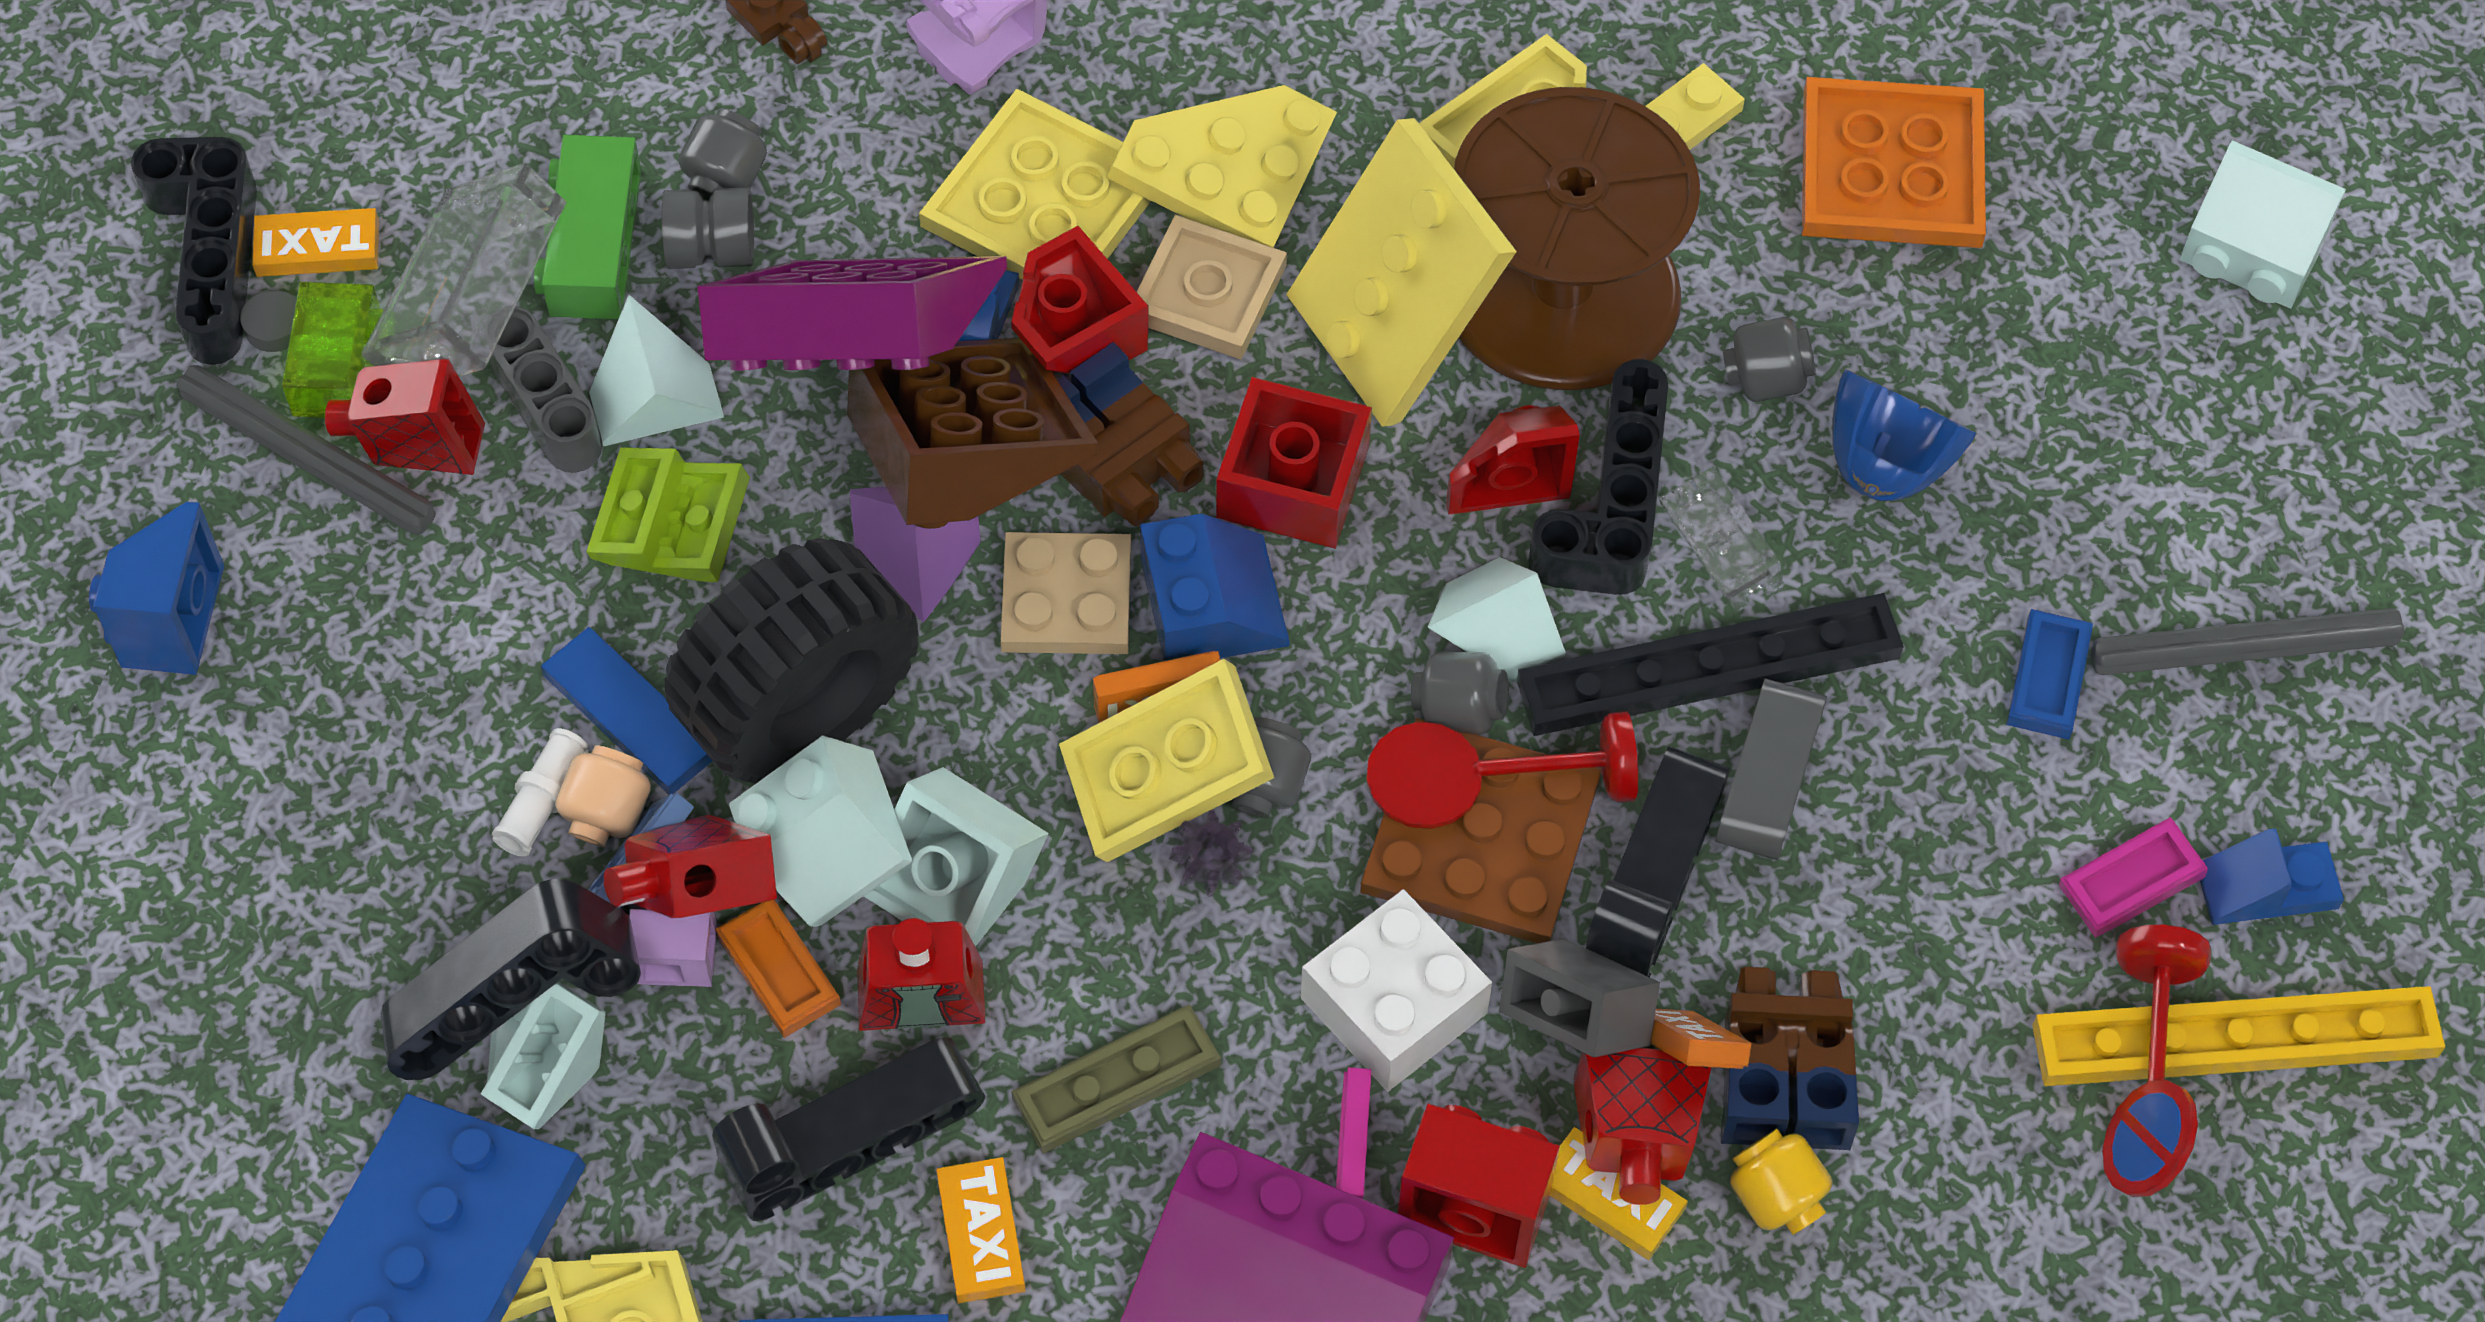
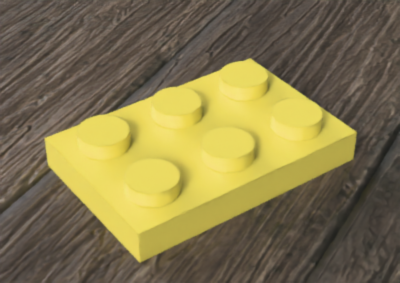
M1226 659L1210 665L1059 743L1095 856L1105 862H1109L1274 778L1236 667Z

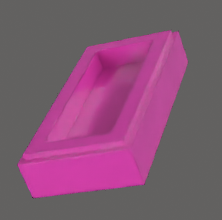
M2169 817L2060 878L2059 887L2096 938L2205 878L2208 868L2174 820Z
M1348 1067L1347 1072H1344L1336 1188L1363 1199L1371 1069Z

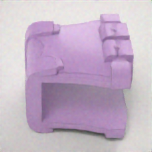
M920 0L929 11H921L907 19V31L917 44L918 53L932 67L936 66L937 73L950 85L956 83L967 94L971 95L987 86L988 79L1009 59L1041 41L1046 26L1047 0Z

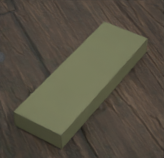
M1188 1004L1011 1091L1012 1100L1042 1154L1220 1067L1221 1057L1192 1007Z

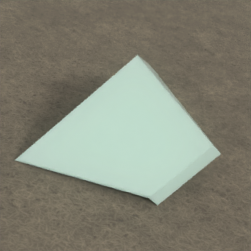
M628 295L589 391L603 447L723 418L724 415L710 364L633 297Z
M1501 557L1446 583L1428 625L1429 629L1466 652L1489 654L1496 662L1498 669H1505L1511 684L1517 681L1518 669L1556 662L1564 658L1566 653L1538 574Z
M557 982L491 1033L487 1083L481 1095L531 1128L540 1129L599 1069L606 1012L565 985Z

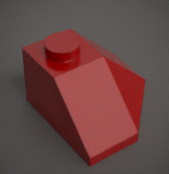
M1076 226L1027 253L1023 270V282L1018 302L1016 301L1011 329L1046 370L1070 374V371L1112 342L1128 356L1129 360L1147 351L1149 306L1083 230Z
M1535 405L1518 407L1511 412L1499 413L1449 473L1446 500L1448 515L1570 499L1580 437L1577 423L1560 405L1543 408Z

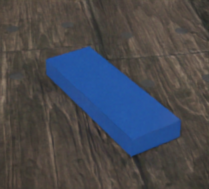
M590 627L586 628L541 665L543 676L625 754L643 762L642 770L668 795L678 791L713 761L669 710L666 698Z

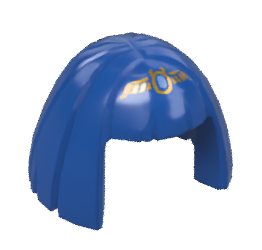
M1845 369L1840 378L1832 417V444L1835 460L1841 475L1848 485L1868 498L1877 501H1897L1922 491L1940 478L1958 461L1977 434L1926 407L1921 409L1920 404L1894 391H1888L1887 388L1852 371Z

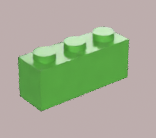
M563 135L560 159L551 158L548 183L550 194L554 195L553 208L543 209L541 221L543 244H547L546 258H537L534 269L535 292L545 296L549 317L619 319L625 301L642 171L635 137Z

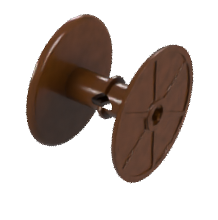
M1556 87L1536 90L1512 98L1492 109L1466 135L1456 156L1454 170L1517 252L1459 336V339L1485 365L1510 379L1524 384L1554 390H1581L1611 384L1615 371L1623 363L1632 359L1652 361L1664 349L1676 328L1681 309V287L1679 276L1670 254L1688 234L1699 206L1700 180L1693 155L1678 132L1657 113L1627 97L1599 89Z

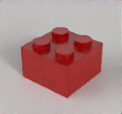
M1251 377L1216 479V518L1336 549L1369 449L1372 407Z
M1427 1103L1402 1174L1397 1214L1454 1237L1453 1245L1526 1268L1550 1197L1560 1146L1548 1142V1139L1543 1134L1528 1127L1513 1126L1507 1129L1482 1121V1118L1476 1112L1462 1106L1446 1105L1441 1108Z

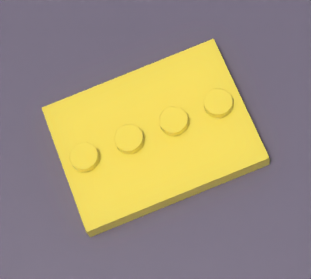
M1415 118L1396 120L1286 295L1364 403L1372 407V414L1382 427L1391 426L1404 419L1517 251Z

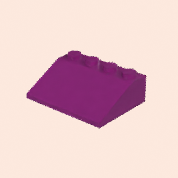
M1006 256L793 260L697 286L705 360H730V369L735 371L765 368L768 366L767 360H783L784 370L817 368L821 366V360H836L837 369L870 368L875 366L874 359H891L892 369L896 370L927 367L930 365L929 356L951 350L956 345L1006 271Z
M1200 1131L1170 1193L1120 1322H1425L1450 1266L1454 1237Z

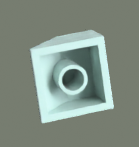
M2232 140L2191 227L2180 260L2192 265L2198 273L2205 277L2222 278L2247 289L2252 296L2260 301L2279 303L2291 309L2319 256L2346 189Z
M822 735L729 803L735 823L771 834L776 890L804 921L812 927L823 925L913 862L874 752L870 749Z
M942 767L908 781L894 809L913 862L868 892L864 897L901 921L909 918H918L927 923L945 921L963 923L976 947L1025 885L1049 833Z

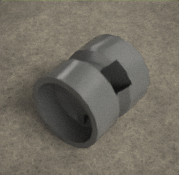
M716 188L709 201H705L699 192L692 191V189L664 190L662 197V235L667 268H695L696 266L703 265L708 255H712L719 267L753 266L754 216L750 188Z

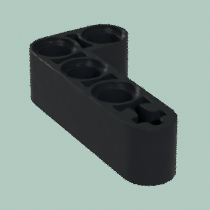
M193 137L149 140L141 144L134 151L131 159L132 171L143 201L151 211L157 214L185 215L175 308L176 320L187 349L193 359L202 364H221L232 359L238 353L243 340L240 315L247 299L257 197L256 182L244 148L239 142L231 138ZM208 313H214L215 315L210 317Z
M1632 359L1623 363L1615 371L1607 413L1597 512L1555 509L1543 513L1535 521L1528 562L1529 570L1538 574L1542 584L1555 588L1624 595L1636 591L1644 583L1653 541L1668 394L1667 375L1656 363L1645 359ZM1633 398L1643 400V412L1631 411ZM1633 448L1642 453H1630L1623 449ZM1617 501H1630L1636 504V506L1627 507L1620 505ZM1560 546L1569 551L1558 553L1551 551L1548 547ZM1624 554L1629 556L1631 559L1619 560L1613 558L1611 555Z
M1668 746L1614 880L1609 879L1601 894L1590 926L1586 949L1647 977L1651 976V966L1656 964L1673 921V910L1677 911L1695 865L1693 863L1694 858L1699 855L1730 773L1729 767Z
M550 879L531 887L397 991L382 1005L380 1014L389 1071L396 1077L405 1080H422L440 1073L561 979L598 997L617 996L631 990L639 982L641 970L630 916L622 909L567 879Z
M944 1037L930 1041L776 1120L765 1104L756 1103L737 1109L717 1124L713 1130L712 1137L719 1163L745 1211L752 1221L760 1222L775 1216L773 1209L779 1206L785 1211L835 1185L836 1183L833 1178L841 1175L845 1180L895 1154L896 1151L893 1147L902 1144L905 1149L973 1114L983 1104L986 1096L952 1038Z

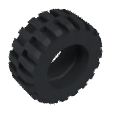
M809 539L804 546L792 544L780 549L779 554L771 559L764 557L751 565V571L740 579L734 578L721 589L723 593L711 604L707 602L695 615L697 621L691 629H685L678 639V651L670 655L666 666L667 677L664 678L666 702L669 704V710L725 775L744 782L758 783L822 735L847 743L846 739L858 728L862 730L874 718L872 716L881 705L888 703L896 693L895 686L897 683L906 678L911 668L910 658L916 656L918 649L919 632L916 614L861 550L855 548L850 543L834 539Z

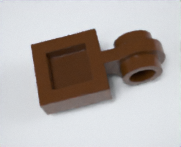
M725 0L727 11L762 46L778 36V42L783 52L797 65L806 59L812 63L821 57V49L827 46L826 36L819 24L808 15L807 3L804 0Z

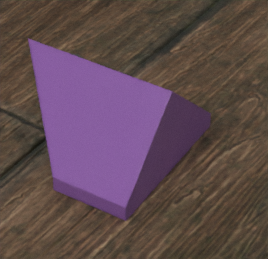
M886 487L850 489L855 548L861 550L924 623L953 585L979 546L980 530L978 516L970 521L948 522L944 527L935 529L906 525Z

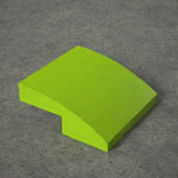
M620 447L586 553L591 559L609 565L694 581L718 582L750 476L740 463L685 462L679 452L673 448Z

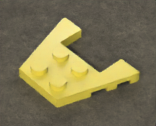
M678 1250L591 1255V1260L553 1262L550 1257L535 1258L501 1322H509L552 1306L556 1322H703L685 1260Z

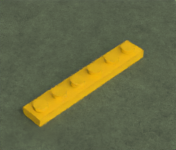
M2431 986L2169 1005L2165 1078L2439 1058L2445 1048V1043ZM2152 1006L2037 1014L2032 1027L2043 1085L2058 1086L2148 1079Z

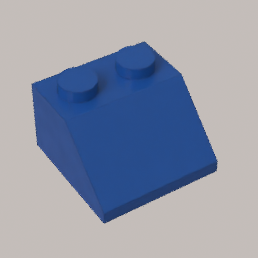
M187 501L108 550L102 574H96L92 579L89 591L90 609L93 613L97 614L104 629L105 642L111 644L121 668L197 675L225 566L199 502Z
M1205 514L1140 524L1141 564L1164 661L1210 651H1218L1220 658L1290 645L1262 534Z

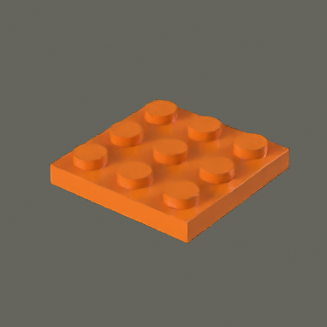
M1807 77L1804 87L1802 236L1982 248L1986 236L1984 88Z

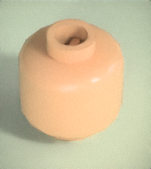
M599 745L594 746L592 753H582L574 756L556 799L558 813L566 820L572 822L568 834L601 847H605L609 836L627 838L631 835L640 820L651 791L648 777L641 772L643 762L623 752Z

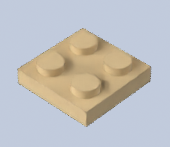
M1175 215L1137 290V293L1149 306L1148 328L1242 360L1287 266V252Z
M1006 532L1001 652L1128 654L1131 534Z

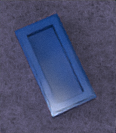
M2034 609L2030 610L2006 725L2070 739L2076 717L2093 623Z

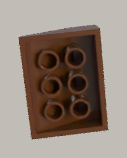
M1020 338L958 341L953 349L929 356L930 365L923 368L896 370L892 369L891 359H874L875 366L849 370L847 416L906 525L935 529L944 527L948 522L970 521L1097 455L1098 443L1063 388L1051 370L1045 369Z

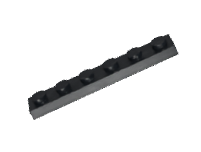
M1885 593L1518 669L1517 685L1533 736L1600 723L1605 716L1613 712H1628L1630 716L1760 689L1765 678L1781 683H1789L1900 659L1904 646Z

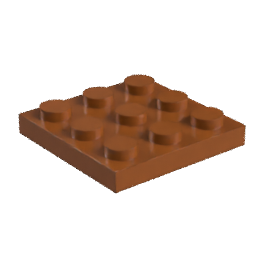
M1419 718L1415 719V722H1425ZM1461 733L1476 749L1479 760L1548 755L1480 735ZM1582 768L1482 777L1481 792L1471 810L1454 823L1433 829L1407 827L1384 814L1361 881L1360 893L1388 901L1404 889L1426 912L1534 943L1551 941L1599 785L1602 769Z

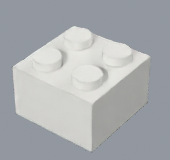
M1403 889L1302 967L1301 999L1366 1069H1371V1075L1389 1092L1488 1014L1492 981Z

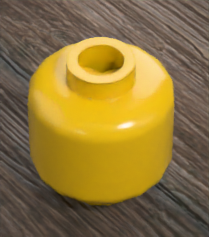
M1775 1129L1732 1158L1738 1168L1733 1171L1730 1177L1731 1188L1760 1229L1775 1230L1786 1225L1791 1234L1794 1235L1826 1213L1819 1201L1830 1192L1832 1179L1803 1136L1788 1134L1783 1137L1780 1131Z

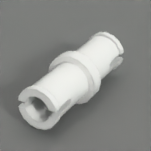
M557 728L551 732L549 741L531 771L523 772L515 783L517 795L499 825L492 832L493 841L503 850L513 855L527 856L530 854L532 845L550 814L558 812L556 799L571 760L578 754L589 753L588 744L580 736L569 730Z

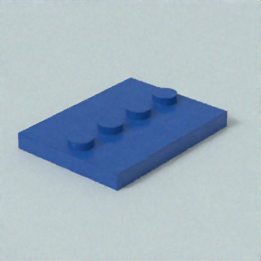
M406 1093L275 1322H501L586 1167L585 1163L578 1153Z

